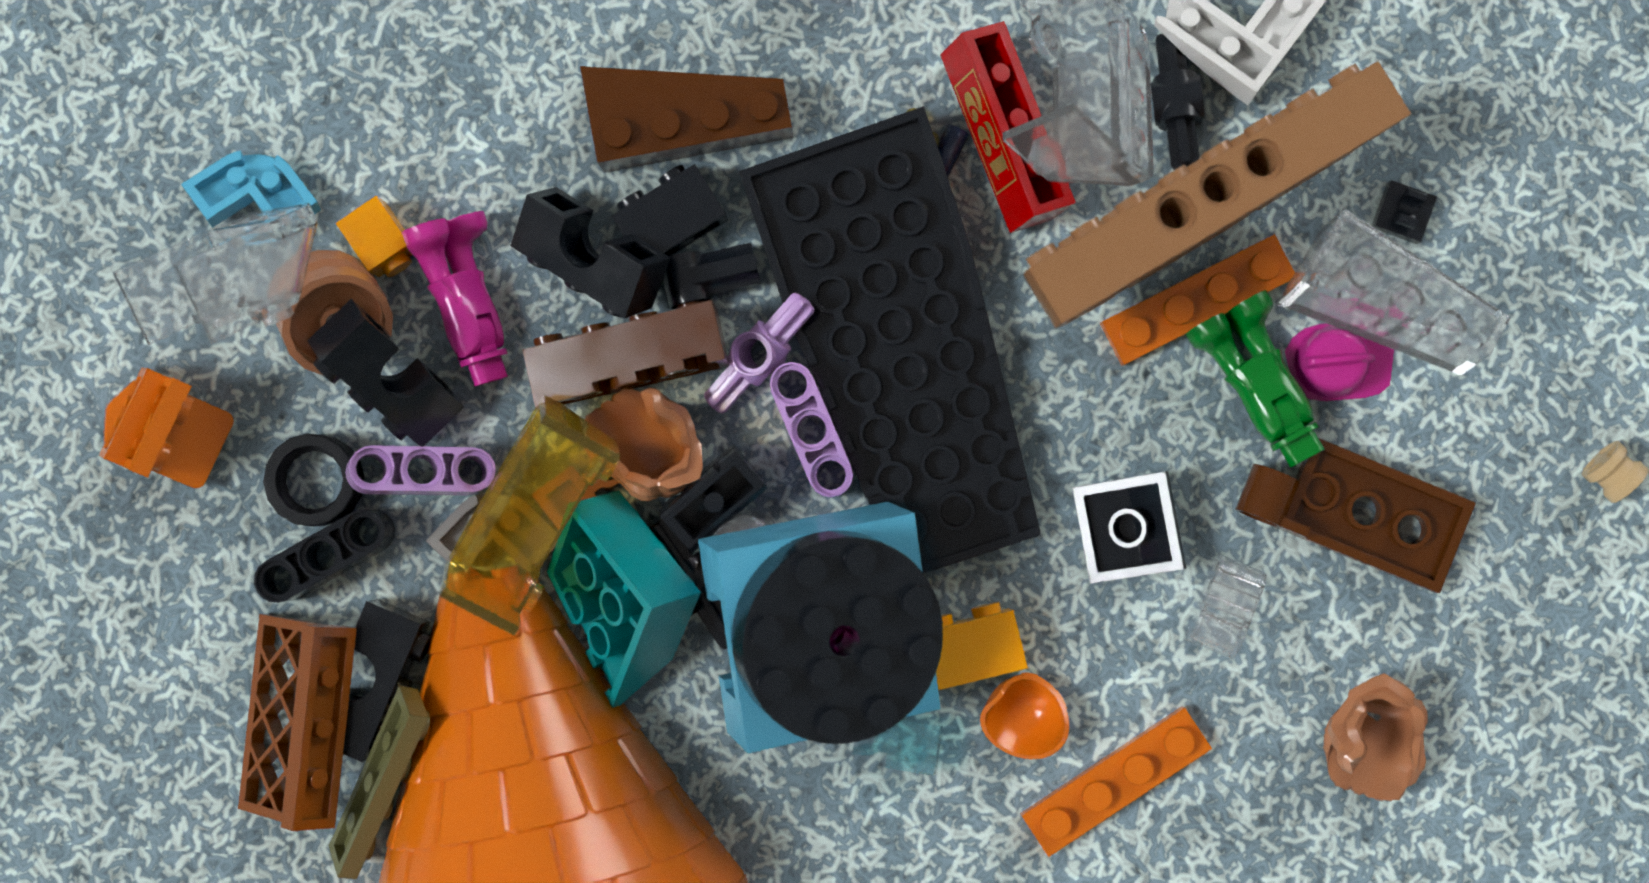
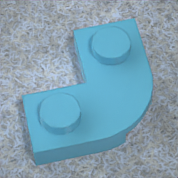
M241 150L226 155L181 184L212 228L252 202L256 203L280 237L321 211L318 202L291 166L278 155L275 158L259 154L243 156Z

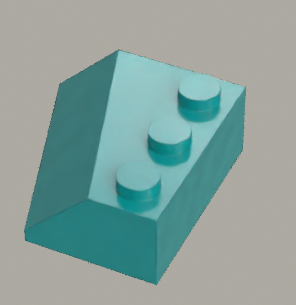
M619 490L570 503L547 574L571 624L581 623L589 644V649L585 653L593 669L602 667L612 687L605 694L611 707L614 708L625 702L673 660L701 592L695 586L693 580L687 576L670 555L666 546L658 540L642 520L638 511L630 505Z

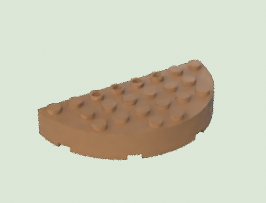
M1377 61L1360 71L1356 63L1347 67L1328 80L1332 88L1320 96L1317 95L1314 88L1288 103L1285 109L1274 116L1268 114L1247 127L1244 133L1232 141L1226 139L1206 151L1199 160L1188 167L1182 165L1158 180V184L1146 192L1138 191L1117 204L1113 211L1102 217V221L1095 217L1073 230L1069 237L1058 244V247L1051 243L1029 256L1026 261L1030 268L1024 272L1023 276L1055 329L1076 320L1114 298L1126 288H1131L1228 230L1248 217L1252 212L1259 211L1354 152L1357 148L1367 143L1368 140L1376 138L1410 116L1411 112L1380 62Z

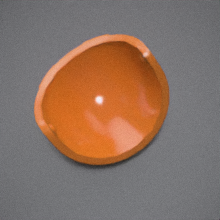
M1024 672L1000 683L989 696L980 715V725L988 740L1003 752L1018 758L1043 759L1049 757L1063 747L1069 734V717L1063 697L1048 681L1033 673Z

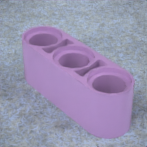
M788 362L780 365L771 375L770 389L807 478L813 489L820 495L826 497L840 496L850 488L854 476L853 470L815 379L808 368L800 363ZM791 372L802 374L806 378L807 383L803 395L795 399L784 397L779 387L783 376ZM813 416L823 420L826 426V433L820 442L811 445L801 440L798 430L799 425L804 419ZM829 461L840 463L845 470V481L840 487L833 490L821 486L817 477L821 465Z
M371 445L362 447L354 453L347 463L345 473L350 486L359 493L468 496L477 494L488 487L495 477L496 468L490 454L483 449L474 447ZM362 458H375L383 466V477L380 481L367 483L359 478L356 466L357 462ZM412 459H425L431 464L433 478L429 483L419 484L410 478L407 468L408 463ZM471 459L479 463L483 473L479 484L471 485L462 481L458 473L459 463L462 460Z

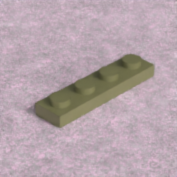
M398 687L330 841L329 850L338 878L357 880L365 860H369L372 857L376 844V835L382 822L387 821L391 815L393 797L400 781L406 780L409 775L412 762L411 757L417 743L427 735L430 715L424 707L418 689Z

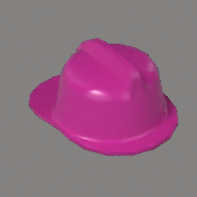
M1350 321L1318 324L1304 328L1296 334L1289 342L1285 350V356L1290 373L1303 389L1308 399L1335 401L1367 398L1380 394L1390 386L1395 340L1387 330L1372 322Z

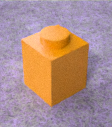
M378 196L373 197L336 222V225L368 272L377 277H381L384 274L387 277H393L411 265L412 260L410 256L412 253L407 249L402 235V231L405 229L388 204Z

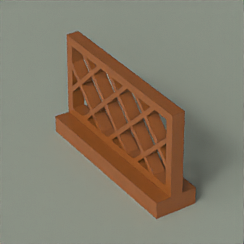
M259 614L238 809L281 822V828L290 831L335 828L357 628L342 625H326L279 615ZM276 628L283 642L278 651H276L274 646ZM288 659H290L295 670L289 679L283 667ZM271 680L277 690V694L272 700L269 696ZM283 708L289 719V723L284 729L278 717ZM266 729L272 741L271 745L267 749L264 745V734ZM277 757L284 770L279 778L272 765ZM261 778L267 792L259 801L257 797L259 779Z

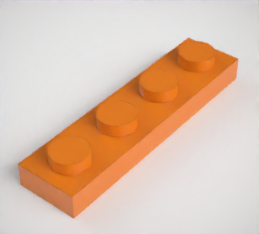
M1274 234L1102 321L1100 325L1121 366L1186 334L1209 318L1220 313L1226 314L1230 309L1249 297L1264 290L1269 292L1297 278Z
M1181 706L1020 814L1047 856L1050 857L1212 748L1186 708Z

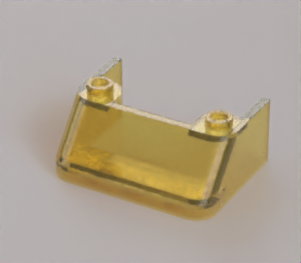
M544 394L528 418L450 553L445 565L440 597L515 636L520 627V613L522 609L530 612L544 589V585L537 582L540 576V568L589 485L593 486L598 479L607 482L620 460L617 442L563 404Z

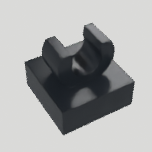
M1391 180L1385 186L1371 228L1418 244L1424 236L1437 196Z

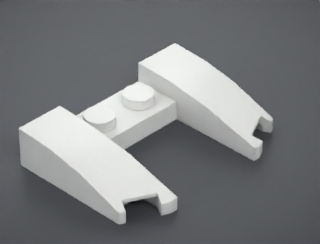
M1168 0L1166 17L1157 16L1154 26L1189 60L1248 106L1327 0H1265L1246 26L1237 22L1208 0Z

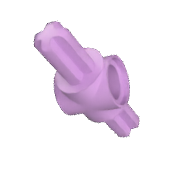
M796 292L792 293L766 323L758 320L749 332L742 333L735 338L731 345L730 353L727 356L729 366L704 394V398L710 407L722 414L727 412L751 384L760 386L769 374H773L777 367L785 363L787 354L791 351L788 343L789 340L814 313L813 306L805 297ZM758 340L763 343L767 352L766 360L761 366L756 365L751 357L752 346Z

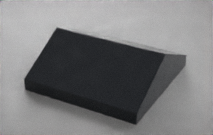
M1168 471L1072 488L1090 584L1186 569Z

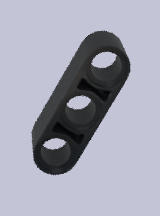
M357 510L351 512L263 562L254 575L256 592L261 598L275 603L292 601L308 594L389 547L395 537L393 520L388 514L380 510ZM367 518L374 520L379 530L376 541L371 545L364 543L359 535V527ZM324 542L330 544L335 552V561L328 569L322 567L316 557L319 546ZM281 566L286 568L292 577V585L285 593L279 591L274 582V575Z

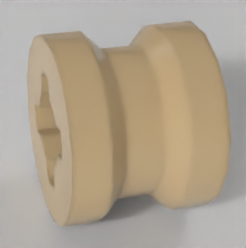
M1614 441L1601 449L1584 467L1581 474L1588 482H1597L1603 488V495L1611 503H1616L1632 493L1643 482L1649 469L1641 461L1631 460L1627 456L1626 447L1620 441Z

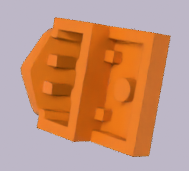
M141 367L136 379L131 381L106 405L104 445L98 456L147 478L150 472L154 471L191 488H200L205 484L233 426L234 419L229 412L188 395L192 387L191 385L173 377H166L151 369Z

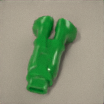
M1264 290L1242 301L1226 314L1220 313L1197 325L1186 333V337L1195 349L1207 352L1213 357L1226 375L1224 380L1235 389L1241 398L1257 431L1270 443L1273 452L1280 449L1291 468L1325 450L1314 431L1319 428L1317 422L1311 423L1314 421V416L1306 394L1287 368L1281 349L1275 348L1268 335L1265 321L1274 305L1268 291ZM1231 327L1251 354L1252 358L1244 361L1233 340Z

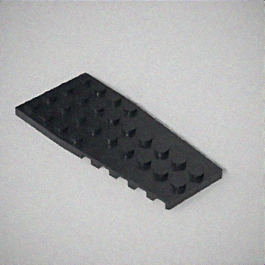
M924 106L739 171L782 303L792 293L796 292L805 297L814 308V313L795 335L818 383L819 391L827 410L830 411L839 432V438L845 452L848 454L860 481L859 484L863 494L868 500L869 505L890 502L915 513L923 574L1039 536L1041 533L972 249Z

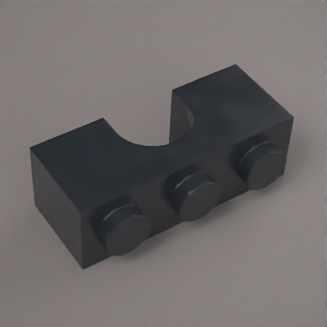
M557 187L527 194L510 245L511 247L527 256L528 262L532 265L547 269L563 279L564 284L571 290L585 293L602 304V308L613 316L625 319L652 309L670 261L669 256L633 234L604 242L599 255L592 247L588 236V227L593 209Z
M352 299L307 340L318 357L313 364L319 372L333 384H336L340 379L351 387L347 391L349 396L366 412L369 413L375 408L384 415L381 422L401 441L408 436L419 446H425L464 408L452 389L418 358L398 374L391 376L381 375L386 362L400 349L386 329Z
M378 599L366 601L355 627L357 630L354 650L370 659L376 676L374 686L366 696L349 694L344 755L360 762L367 760L398 687L412 688L413 681L407 679L413 662L420 663L428 651L431 635L426 632L431 621Z

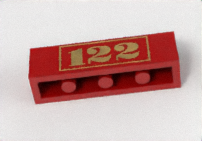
M1005 21L962 32L940 56L1010 233H1014L1051 221L1073 206L1076 201Z

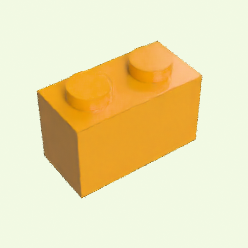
M994 602L971 608L973 617L953 621L952 614L941 615L943 645L936 671L938 691L1028 668L1014 610L1010 608L1001 610L1000 603Z

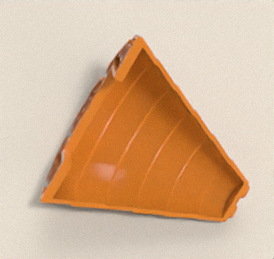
M520 566L492 571V582L474 585L472 576L443 582L445 592H440L427 651L429 659L419 693L424 707L430 715L429 729L426 737L418 741L413 752L408 777L406 780L401 781L386 841L388 848L379 883H748L746 874H744L741 867L715 836V830L677 782L676 775L641 731L642 726L626 705L622 703L620 706L611 707L605 692L612 687L604 678V672L600 667L593 669L585 653L587 650L568 627L566 618L534 573L522 575Z

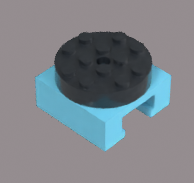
M883 502L698 539L706 596L711 602L721 601L731 673L719 675L727 733L748 754L805 740L826 744L859 742L887 731L905 717L941 709L936 671L943 645V623L935 592L922 572L914 512L890 502ZM840 626L849 629L845 630L843 639L840 643L834 645L835 649H833L829 643L833 631Z

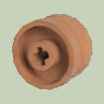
M316 250L297 257L280 272L271 289L270 310L289 355L304 369L320 375L322 374L313 364L318 357L307 340L350 299L354 300L392 336L393 314L387 298L379 287L374 275L368 272L358 258L339 250Z

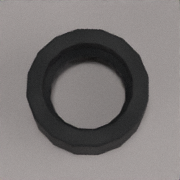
M307 433L289 438L274 450L266 463L263 484L267 500L278 515L297 525L324 526L343 518L354 510L362 497V493H359L350 486L345 473L347 463L354 455V451L350 446L335 437ZM312 451L324 452L334 458L340 466L343 476L342 489L336 500L328 506L319 509L305 508L296 503L289 494L286 484L287 472L293 461L302 454ZM359 460L356 471L359 478L364 481L365 477L361 461Z

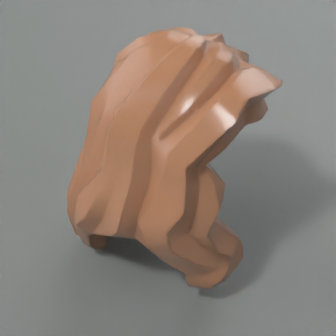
M624 388L618 393L613 394L611 401H605L601 404V407L595 408L581 422L582 426L579 429L586 442V451L593 463L619 482L631 496L641 501H651L659 497L669 498L677 495L685 487L701 477L703 469L702 444L696 436L695 425L686 407L670 400L656 388H646L641 392Z
M1385 673L1375 676L1351 689L1346 701L1330 718L1325 728L1323 749L1326 756L1328 774L1335 786L1340 787L1344 791L1351 789L1355 794H1364L1368 798H1374L1377 801L1382 802L1385 800L1391 802L1392 800H1400L1406 788L1417 782L1426 764L1423 732L1428 723V716L1423 702L1414 698L1415 694L1402 682L1393 679ZM1367 712L1378 714L1382 718L1376 721Z

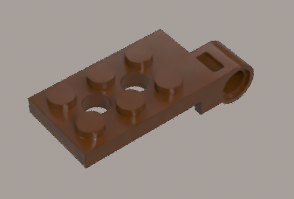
M1320 438L1319 440L1325 450L1304 460L1301 463L1296 478L1263 465L1253 464L1236 505V511L1430 592L1440 594L1476 502ZM1362 496L1371 499L1376 508L1374 519L1366 525L1358 523L1352 515L1354 502ZM1407 515L1414 516L1421 525L1419 538L1409 544L1404 542L1398 534V524Z

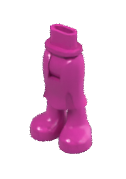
M484 211L464 214L450 220L445 218L436 219L402 231L407 249L417 259L429 282L427 289L437 301L448 341L458 357L457 360L461 368L468 366L474 387L508 377L501 357L508 353L506 348L499 349L504 345L501 321L487 291L484 271L478 270L472 250L473 242L487 230L488 222ZM447 261H448V263H449V266H450V268H451L453 274L450 273V270H449Z

